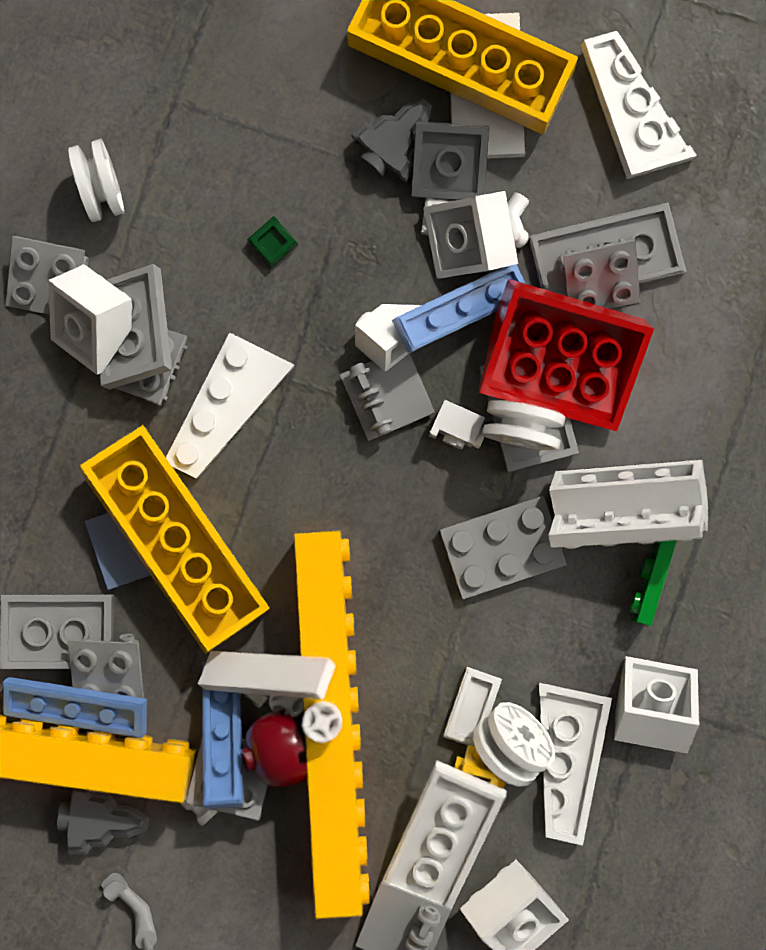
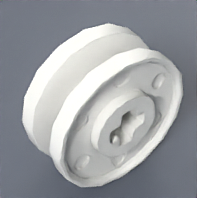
M102 139L92 141L93 158L89 160L86 159L79 145L69 147L68 149L76 185L88 217L92 222L102 219L101 202L107 201L109 208L115 216L124 214V205L116 174Z
M500 400L488 402L487 412L501 418L502 422L501 424H485L482 436L525 448L546 451L559 450L561 440L545 433L546 428L563 427L564 415L549 409L523 403Z
M510 702L500 703L489 714V717H485L474 728L473 740L478 754L496 776L509 784L518 787L529 785L539 772L548 768L555 759V749L552 740L543 725L530 712Z

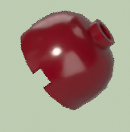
M284 708L258 718L251 725L246 735L247 748L241 750V757L246 771L254 770L260 781L268 786L278 788L293 786L305 782L308 778L307 763L299 765L300 752H303L304 748L292 716L289 713L285 714L286 709Z

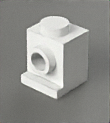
M444 400L429 437L436 439L437 434L440 433L444 435L443 442L455 448L463 450L464 445L479 449L484 439V436H482V424L485 417Z

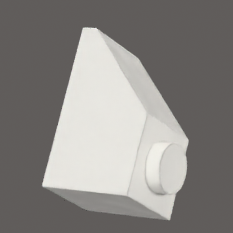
M382 304L374 311L366 312L355 324V346L386 372L409 354L392 320L421 305Z

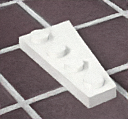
M615 31L584 40L580 46L627 179L693 160L697 155L690 145L686 146L678 133L680 131L678 125L672 117L669 119L658 102L660 97L653 87L649 88L640 74L642 69L619 33Z
M229 333L166 456L170 465L198 479L228 445V442L240 428L242 429L249 421L253 413L275 391V388L285 376H288L294 369L295 365Z
M539 683L541 724L549 734L555 749L554 761L543 771L546 837L583 846L612 698Z

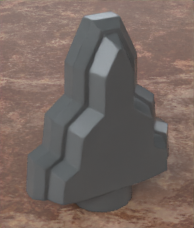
M423 98L405 104L394 116L382 115L373 124L363 123L351 135L365 152L360 157L362 163L378 177L382 178L388 171L397 178L407 182L413 173L416 121L428 122L432 105Z
M73 788L71 800H62L60 803L57 829L58 831L67 832L68 854H88L92 847L107 846L114 837L130 838L149 830L150 816L133 805L119 804L112 793Z

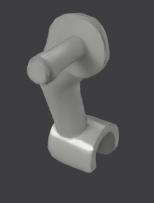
M119 873L110 874L101 883L104 889V896L112 902L119 897L131 908L135 915L136 946L142 950H154L153 946L156 944L157 936L148 904L128 887L127 882Z

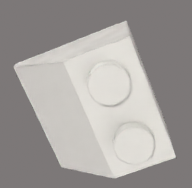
M505 191L423 207L437 279L489 271L518 264Z
M83 264L48 280L50 333L53 342L98 375L105 370L132 329L133 306L132 299L126 293L120 291L101 275H98Z
M626 656L615 710L614 740L688 754L699 726L698 669Z
M517 860L500 870L491 882L480 891L475 892L469 901L460 908L481 939L493 950H535L569 920Z

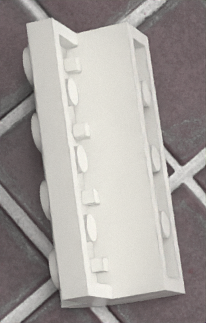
M702 460L555 471L549 489L555 514L549 532L551 548L565 547L574 549L586 545L614 546L618 543L633 542L650 544L655 541L664 540L686 542L702 538L703 531H707L708 502Z

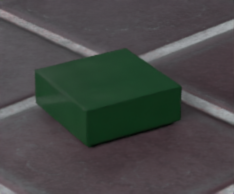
M275 216L247 239L248 243L271 268L298 246V242Z

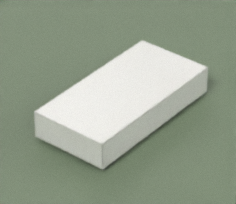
M466 667L443 737L475 747L473 740L474 728L485 717H489L502 679Z

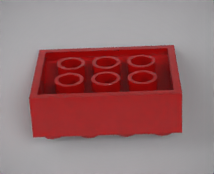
M507 279L496 312L478 391L479 393L510 402L549 409L561 413L567 418L617 432L654 328L643 318Z

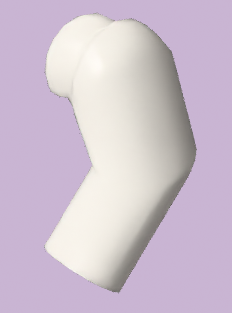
M514 192L507 204L515 248H520L528 241V233L523 230L520 216L528 205L529 200L517 192Z

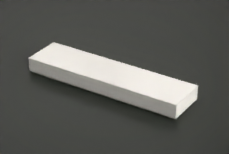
M211 651L198 685L205 690L323 700L335 664L329 658Z

